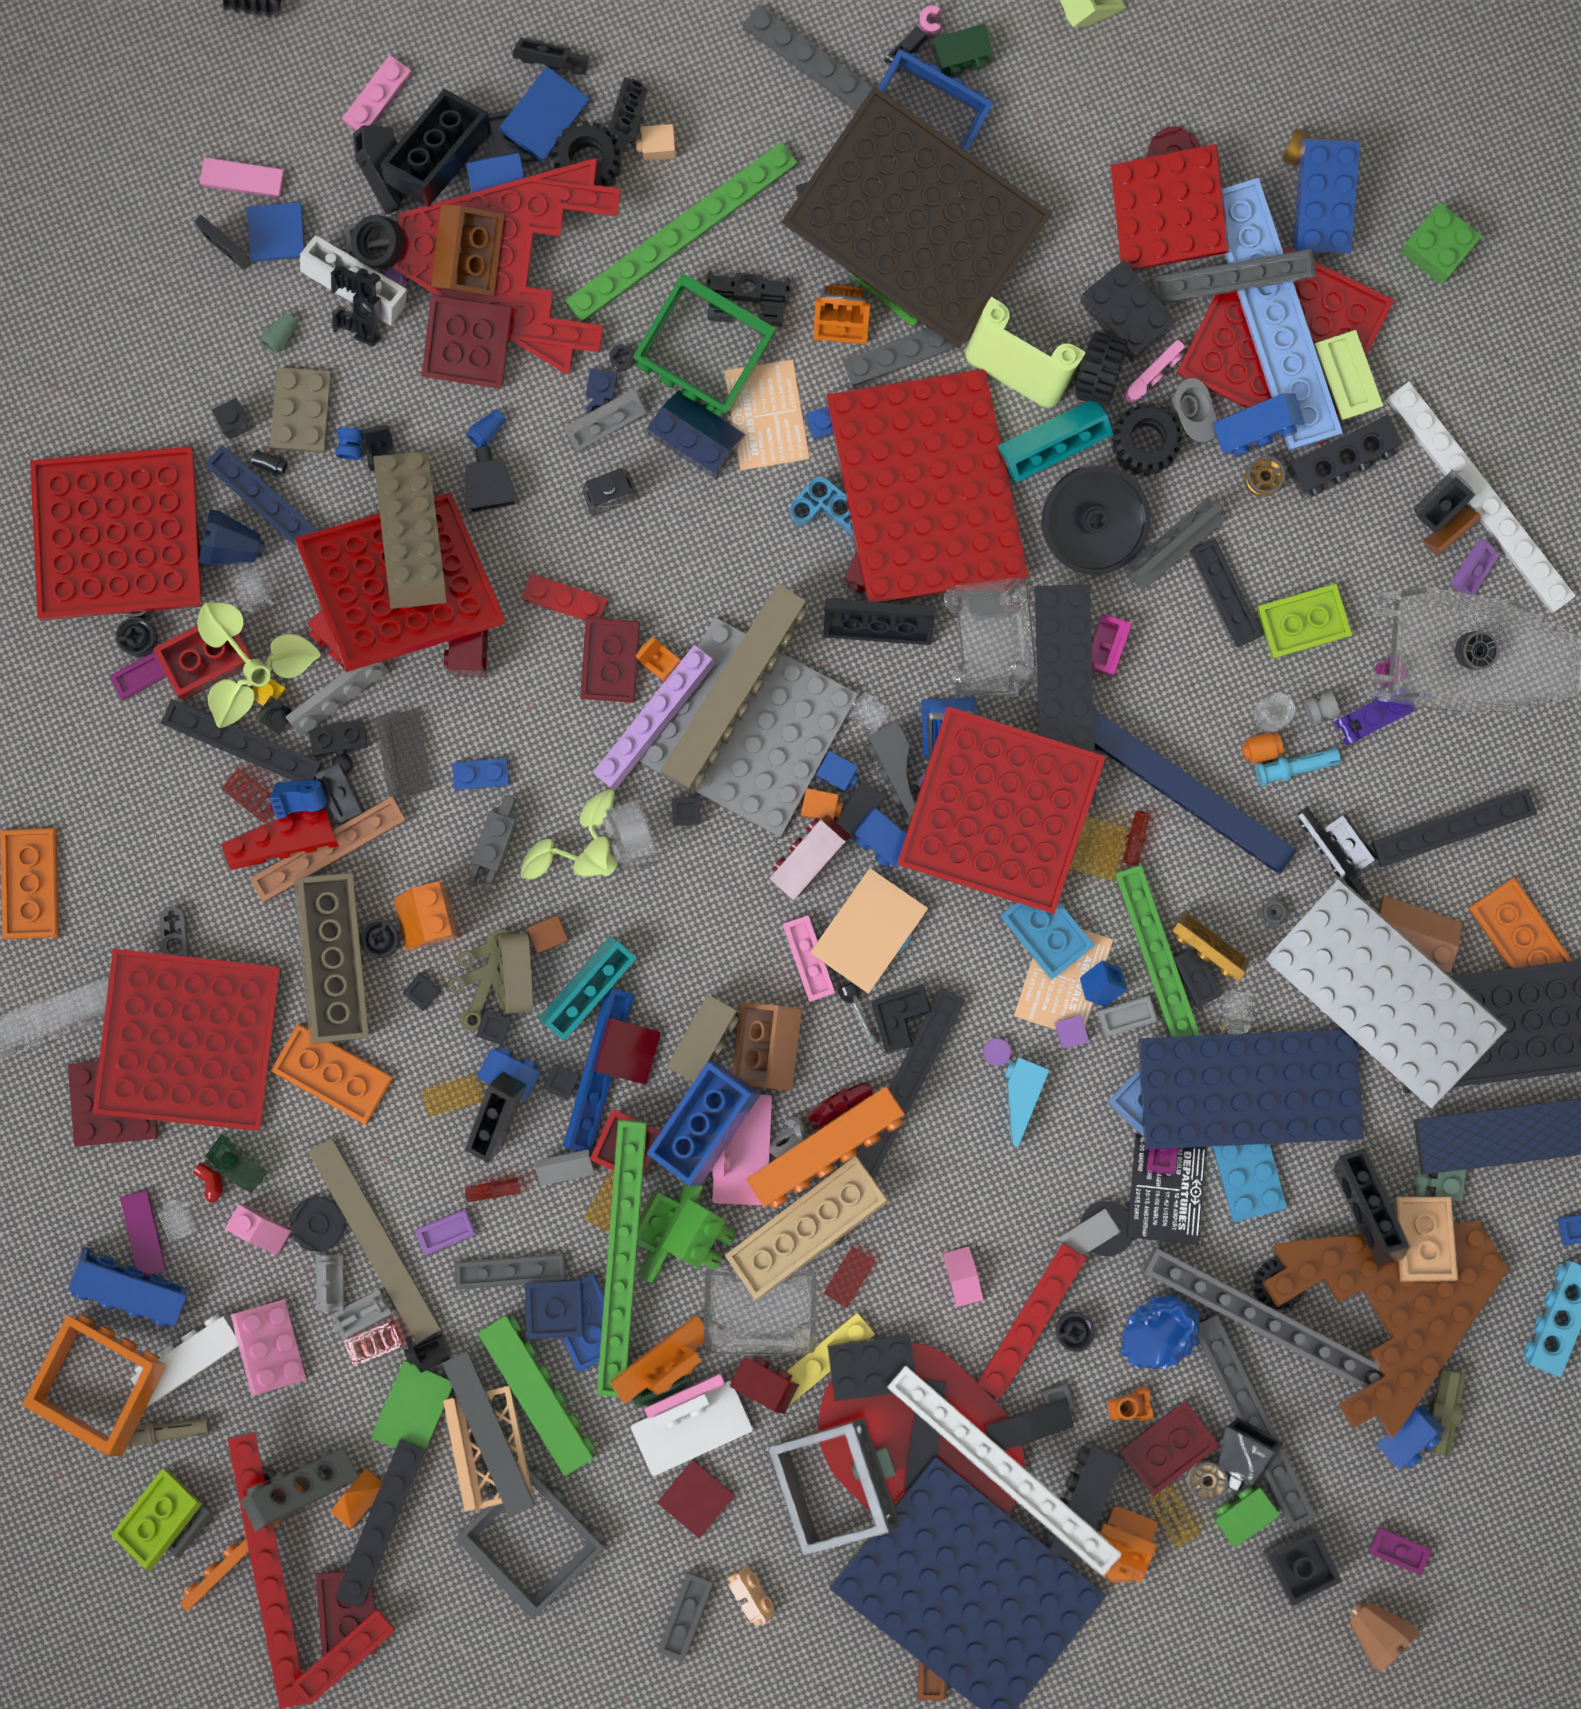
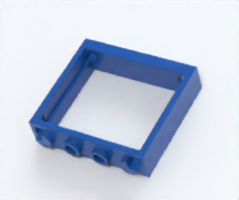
M899 49L878 89L885 93L898 67L977 111L971 126L959 146L968 152L993 102L982 95L983 92L978 90L972 91L965 87L966 84L959 78H949L942 74V70L938 66L921 62L915 53L910 54L905 50Z

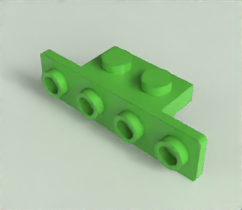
M685 1184L677 1201L656 1190L650 1196L640 1215L638 1245L650 1250L638 1272V1275L647 1282L652 1283L654 1278L660 1274L663 1267L662 1263L669 1253L661 1247L688 1199L696 1203L701 1197L703 1184L700 1186Z

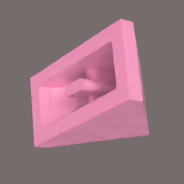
M969 1246L942 1253L956 1306L960 1307L982 1301L983 1296Z

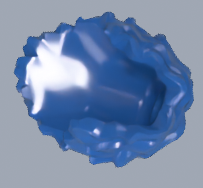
M1175 1294L1156 1298L1151 1297L1149 1303L1142 1306L1138 1305L1136 1307L1137 1311L1129 1315L1127 1325L1124 1326L1125 1331L1121 1334L1123 1340L1120 1352L1122 1356L1128 1357V1363L1132 1366L1137 1365L1138 1368H1152L1155 1370L1158 1367H1162L1165 1370L1171 1365H1179L1186 1355H1191L1193 1347L1198 1346L1197 1335L1200 1332L1198 1311L1189 1306L1186 1299H1180Z

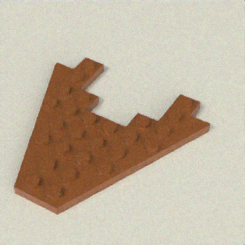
M1479 1221L1453 1224L1458 1280L1400 1282L1399 1261L1377 1267L1363 1234L1282 1242L1272 1246L1285 1270L1264 1281L1263 1285L1277 1307L1323 1280L1338 1304L1362 1290L1392 1338L1369 1352L1384 1377L1338 1404L1352 1429L1377 1416L1390 1438L1397 1435L1508 1271V1266Z

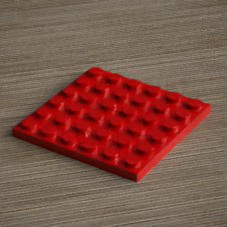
M1281 245L1284 254L1295 252ZM1314 261L1316 278L1293 282L1313 344L1356 330L1364 354L1367 356L1394 299ZM1237 292L1215 295L1176 375L1184 379L1196 378L1203 382L1209 391L1247 409L1271 399L1270 391ZM1322 369V372H1323V375H1324V378H1325V381H1326V384H1327V387H1328V390H1329V393H1330V396H1331V399H1332V402H1333V405H1334L1336 414L1338 415V410H1337V408H1336V405H1335L1333 396H1332V394H1331V391H1330L1328 382H1327V380H1326L1324 371H1323V369ZM1324 441L1317 442V444L1321 446L1324 443Z
M192 446L30 460L37 618L40 621L203 606L201 569L199 564L200 551L195 461Z
M451 492L434 497L446 603L391 609L380 513L295 538L296 547L346 672L505 624V617Z
M947 706L896 864L1055 914L1106 756Z
M113 948L92 1114L260 1131L280 967Z

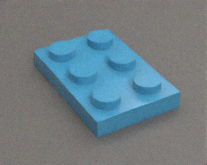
M1016 902L1000 915V918L1051 980L1095 946L1060 902H1058L1055 914Z
M1270 1144L1212 1146L1232 1222L1287 1209Z

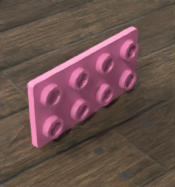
M761 1095L714 1164L713 1203L762 1205L746 1181V1178L769 1164L771 1095Z

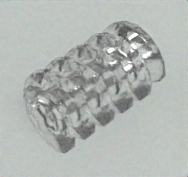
M1273 693L1266 696L1255 707L1253 720L1260 730L1274 733L1281 730L1293 719L1295 705L1288 695Z

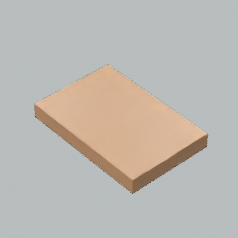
M1396 1197L1394 1199L1395 1215L1410 1245L1404 1259L1399 1260L1400 1282L1458 1280L1451 1197Z

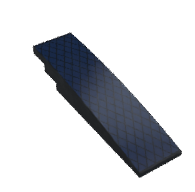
M1581 1098L1413 1120L1421 1175L1581 1155Z

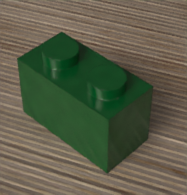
M985 23L934 37L932 41V49L937 66L942 70V74L948 75V77L959 76L963 73V70L974 68V70L986 68L993 61L994 53Z

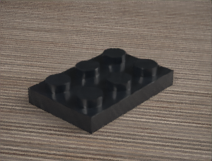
M910 1334L827 1345L834 1401L893 1394L888 1386L905 1366H908L915 1373Z

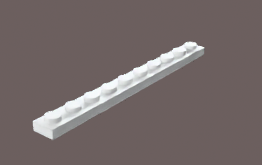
M1406 383L1390 395L1386 401L1444 476L1453 469L1472 487L1475 496L1467 505L1471 510L1481 515L1479 521L1548 610L1554 613L1576 595L1411 383Z
M905 1366L888 1386L894 1394L1102 1576L1122 1554L908 1366Z

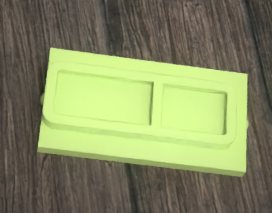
M1356 330L1314 344L1341 421L1383 407Z

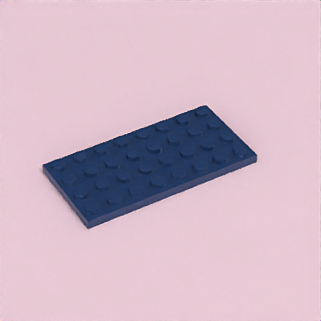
M1343 1029L1138 1039L1145 1150L1364 1139L1357 1041Z

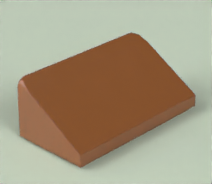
M1463 507L1437 534L1431 533L1424 540V544L1435 556H1439L1480 520L1481 515L1476 511Z

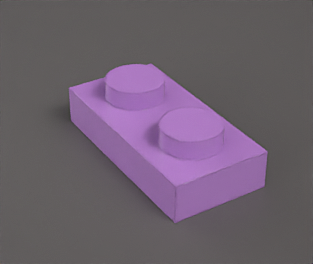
M1479 538L1450 584L1462 597L1471 600L1500 556L1499 553L1488 541Z

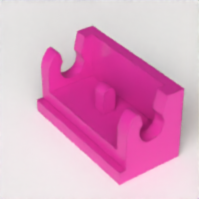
M1108 615L1101 617L1092 642L1093 672L1110 678L1113 677L1132 623Z

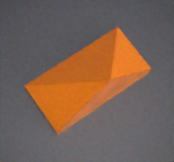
M365 1468L359 1475V1478L342 1495L331 1510V1513L352 1530L374 1503L382 1480Z

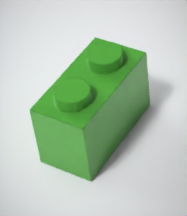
M1257 1484L1253 1487L1251 1485L1244 1487L1237 1493L1239 1497L1231 1503L1225 1501L1215 1509L1216 1514L1212 1516L1234 1548L1280 1516Z

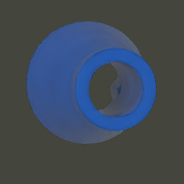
M494 409L490 414L471 425L466 435L478 448L489 446L506 419L498 410Z

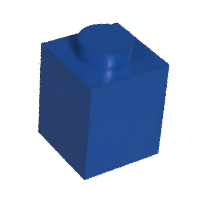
M829 751L816 774V778L845 793L847 788H854L860 775L856 773L858 766Z

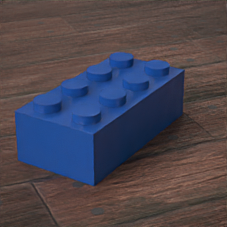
M1301 137L1293 248L1296 251L1311 249L1313 252L1351 253L1360 142L1358 140Z
M707 1062L646 1154L687 1185L700 1186L761 1096V1093L720 1063Z

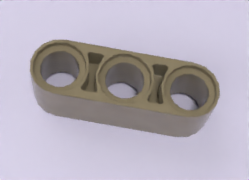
M501 934L498 937L503 1013L532 1012L533 995L528 934Z

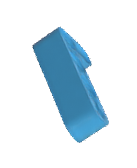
M817 477L811 480L790 506L791 520L798 526H806L822 511L854 538L849 510L843 515H838L833 511V507L837 503H844L848 507L846 495L824 477ZM819 485L824 486L828 491L821 498L814 496L812 490ZM806 506L810 513L805 518H799L795 514L796 508Z

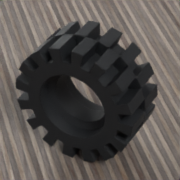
M1272 1259L1267 1263H1263L1262 1267L1256 1271L1257 1275L1253 1281L1255 1283L1254 1291L1257 1293L1258 1299L1273 1309L1286 1310V1308L1291 1309L1295 1307L1294 1305L1302 1300L1300 1298L1302 1295H1305L1306 1291L1277 1307L1263 1282L1285 1270L1279 1259Z

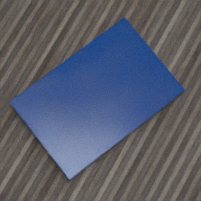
M546 66L501 124L499 131L543 163L553 147H555L556 138L563 136L562 130L568 129L588 104L590 98Z
M595 1273L579 1279L581 1280L583 1336L562 1337L578 1372L599 1363L605 1295Z

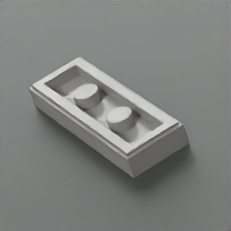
M634 388L565 426L564 430L574 449L578 452L643 416L647 411Z

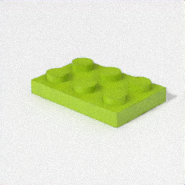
M1337 584L1257 607L1272 660L1352 636Z
M162 1468L112 1532L111 1536L145 1570L151 1571L198 1511L202 1503L169 1470Z

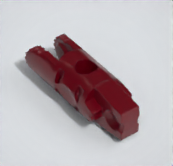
M866 1082L856 1084L849 1089L844 1088L821 1101L807 1112L806 1116L814 1129L830 1124L872 1096L873 1089Z

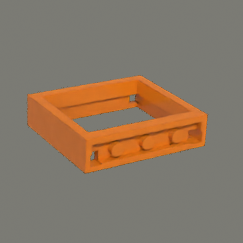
M81 1313L78 1316L66 1315L22 1406L108 1456L122 1457L167 1365L158 1361L155 1353L148 1350L142 1352L137 1349L138 1344L124 1337L122 1340L115 1336L116 1331L103 1325L100 1327L93 1324L94 1319ZM78 1332L87 1335L143 1367L110 1436L45 1399Z

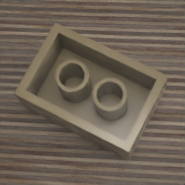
M707 994L666 1067L694 1082L706 1063L711 1061L713 1055L719 1057L726 1045L722 1039L727 1031L730 1033L734 1031L740 1020L736 1017L738 1011Z

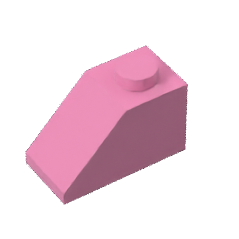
M245 1203L238 1205L225 1227L226 1230L248 1243L276 1255L279 1254L291 1233L290 1229Z

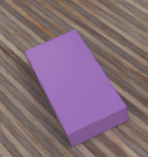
M467 1209L415 1229L424 1255L477 1234Z

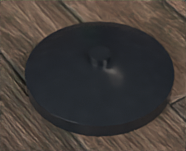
M1090 465L1075 469L1062 477L1054 485L1045 500L1041 519L1043 537L1055 558L1076 572L1088 575H1102L1114 572L1131 562L1140 552L1147 539L1150 528V509L1147 498L1136 481L1120 470L1103 465Z

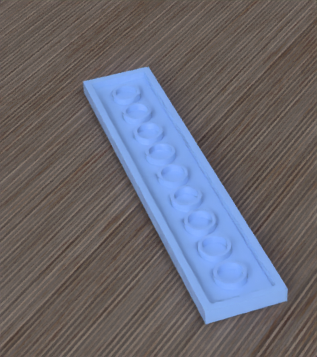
M1259 178L1223 188L1230 253L1225 254L1227 263L1284 254ZM1289 282L1237 291L1271 398L1283 393H1295L1305 425L1296 428L1297 433L1285 437L1289 451L1340 436L1343 432L1294 283Z

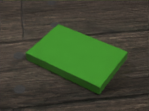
M404 1360L371 1438L393 1448H396L399 1440L403 1439L427 1449L444 1410L443 1401L448 1400L453 1389L449 1378L430 1370L420 1373L415 1364L410 1365L407 1360Z

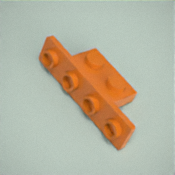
M694 1315L610 1381L611 1386L623 1403L629 1402L646 1387L657 1395L666 1392L680 1377L694 1370L695 1366L701 1362V1359L694 1350L710 1338V1334L701 1319Z

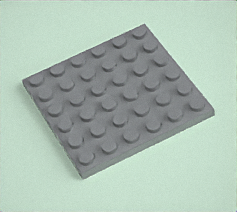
M714 617L698 648L717 663L638 762L661 773L660 770L746 633ZM779 652L777 655L779 662L771 674L766 672L763 677L764 686L757 697L751 696L749 699L750 708L742 721L737 718L733 725L735 732L727 744L722 742L719 747L721 754L713 767L707 766L704 771L706 779L699 790L694 788L692 791L781 838L802 800L806 788L809 787L855 702L858 693Z

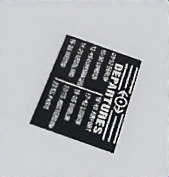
M1136 1133L1127 1237L1199 1245L1206 1147L1179 1148L1175 1175L1147 1172L1149 1149L1145 1150L1144 1137Z

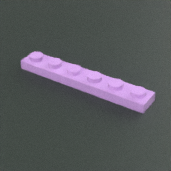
M693 645L593 773L610 788L616 790L717 662L696 645Z

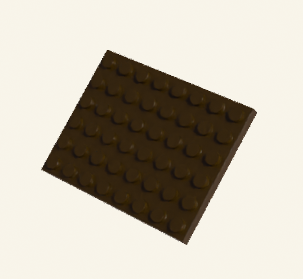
M874 86L781 224L959 349L979 321L990 298H995L1052 215V212Z

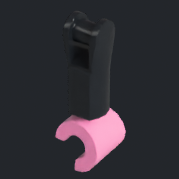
M932 5L924 8L920 13V27L915 26L885 57L884 62L891 64L899 49L905 50L910 54L916 53L929 39L928 36L939 35L941 27L937 23L929 24L928 21L931 19L937 20L941 16L940 8ZM898 67L896 73H898L902 68Z

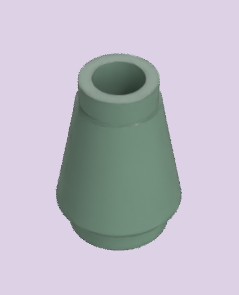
M284 313L283 316L262 332L261 344L274 354H277L280 350L283 351L295 326L298 324L297 320L290 314Z

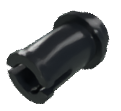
M259 449L254 452L251 460L252 466L272 472L275 477L278 475L283 476L288 466V461L284 460L283 456L275 457Z

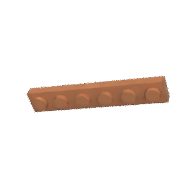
M391 796L334 829L339 847L329 848V846L317 848V851L306 854L304 851L293 853L289 858L282 859L251 877L250 880L261 900L266 903L293 887L296 878L310 877L407 820L394 797Z

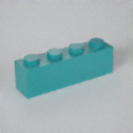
M1088 401L997 447L1005 461L1007 471L1017 483L1114 434L1107 413L1099 403Z
M609 936L538 1019L565 1041L637 958L616 939Z

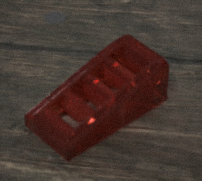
M239 768L235 769L220 788L263 823L274 811L271 802L262 813L257 811L266 798L269 799L271 793ZM241 777L244 779V782L234 793L230 789ZM249 784L253 786L244 799L239 797ZM259 791L262 795L253 806H250L248 804L249 801Z
M395 1320L343 1341L353 1367L405 1346ZM383 1330H388L392 1345L388 1346ZM376 1333L378 1334L381 1344L383 1346V1348L380 1350L378 1349L375 1339L373 1337V1335ZM368 1337L373 1353H368L364 1338ZM356 1341H358L363 1353L361 1358H358L353 1345Z

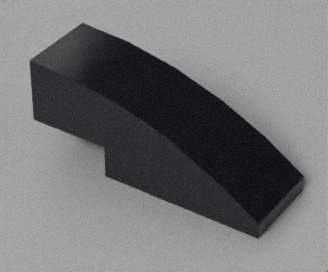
M1066 1399L1013 1414V1416L989 1422L985 1425L987 1436L1003 1450L1074 1427Z

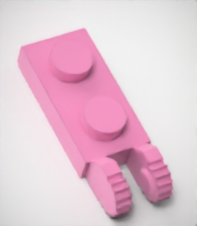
M1176 340L1126 389L1124 398L1128 403H1135L1146 394L1147 384L1149 383L1151 386L1156 384L1164 376L1161 370L1167 364L1172 368L1183 357L1180 352L1185 346L1180 340Z

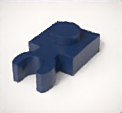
M590 369L586 397L593 398V401L587 406V414L591 413L594 408L605 405V400L612 401L614 399L617 373Z

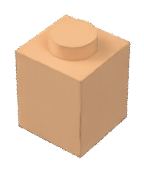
M673 124L640 127L641 136H638L636 139L637 152L643 153L644 161L676 158Z

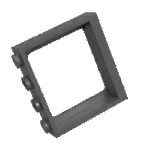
M528 1465L531 1486H534L585 1539V1547L536 1595H531L478 1540L479 1533L505 1509L503 1504L486 1507L458 1534L455 1540L533 1620L605 1549L606 1544L603 1541L606 1538L596 1527L591 1529L584 1522L586 1517L577 1507L571 1508L565 1502L567 1497L558 1487L555 1486L552 1489L545 1481L547 1476L540 1468L536 1466L533 1469Z

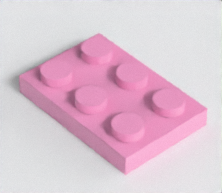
M285 1299L231 1314L252 1396L306 1380Z

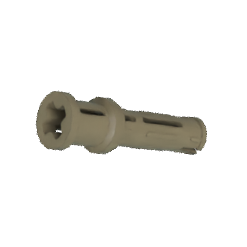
M204 1417L164 1424L148 1421L146 1425L136 1427L126 1450L131 1449L132 1446L144 1444L155 1446L158 1441L210 1435L209 1419Z

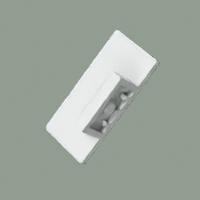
M731 1380L726 1381L724 1385L661 1414L652 1418L647 1417L631 1425V1430L652 1476H656L752 1432V1425L736 1390L729 1387L732 1382Z

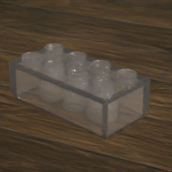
M638 799L606 810L608 817L603 818L604 825L611 839L616 841V844L612 845L616 860L622 867L626 866L629 871L660 861L644 809Z

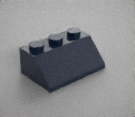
M679 390L660 408L647 427L650 437L715 480L746 435L707 410L701 404L682 395V392Z

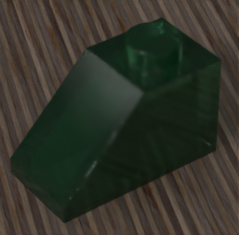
M223 1134L220 1135L205 1155L229 1181L251 1194L268 1172L254 1157Z

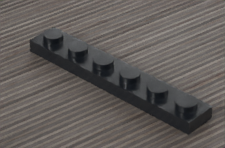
M171 699L160 723L292 781L316 780L315 774L319 773L322 763L232 724L219 728L213 716Z
M1525 789L1372 841L1371 843L1381 868L1534 816L1537 812L1529 790Z
M403 1439L399 1440L335 1598L362 1608L425 1454V1448Z

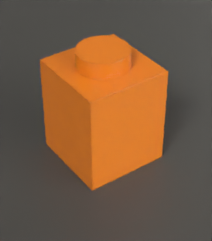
M806 788L801 818L814 820L818 817L821 820L828 814L833 820L834 817L840 819L843 802H838L839 795Z

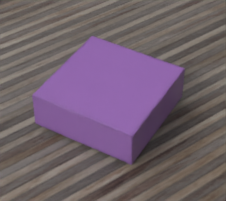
M1081 1015L1054 1023L1062 1049L1089 1041Z

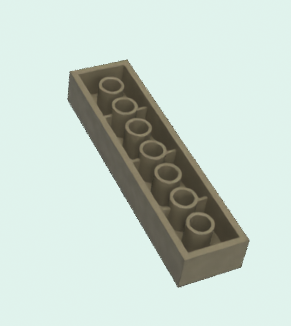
M780 584L776 585L660 770L663 777L689 793L694 788L699 790L706 779L704 771L707 766L713 767L721 754L719 747L722 742L727 744L735 732L733 725L737 718L741 721L743 720L750 708L749 699L751 696H758L764 686V675L766 672L769 674L773 672L779 662V657L777 656L781 649L786 651L793 640L792 631L794 627L800 628L808 615L806 614L808 611L806 609V600Z

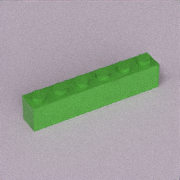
M507 1314L477 1334L561 1472L566 1476L592 1460L595 1456L593 1451L596 1448L588 1435L583 1437L578 1429L581 1423L573 1411L569 1413L564 1406L567 1400L559 1388H553L549 1381L552 1379V1376L545 1364L540 1366L534 1357L538 1353L531 1341L525 1342L520 1334L523 1331L521 1324L516 1317L511 1318Z

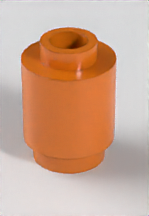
M1268 732L1245 738V744L1241 745L1244 760H1249L1252 765L1276 759L1278 755L1284 753L1279 733L1272 734Z

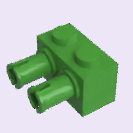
M688 1199L661 1248L698 1269L702 1264L711 1269H716L719 1264L712 1260L715 1259L721 1262L722 1256L719 1252L710 1248L715 1240L725 1245L732 1243L733 1240L727 1238L726 1235L735 1238V1230L724 1225L726 1222L724 1218Z

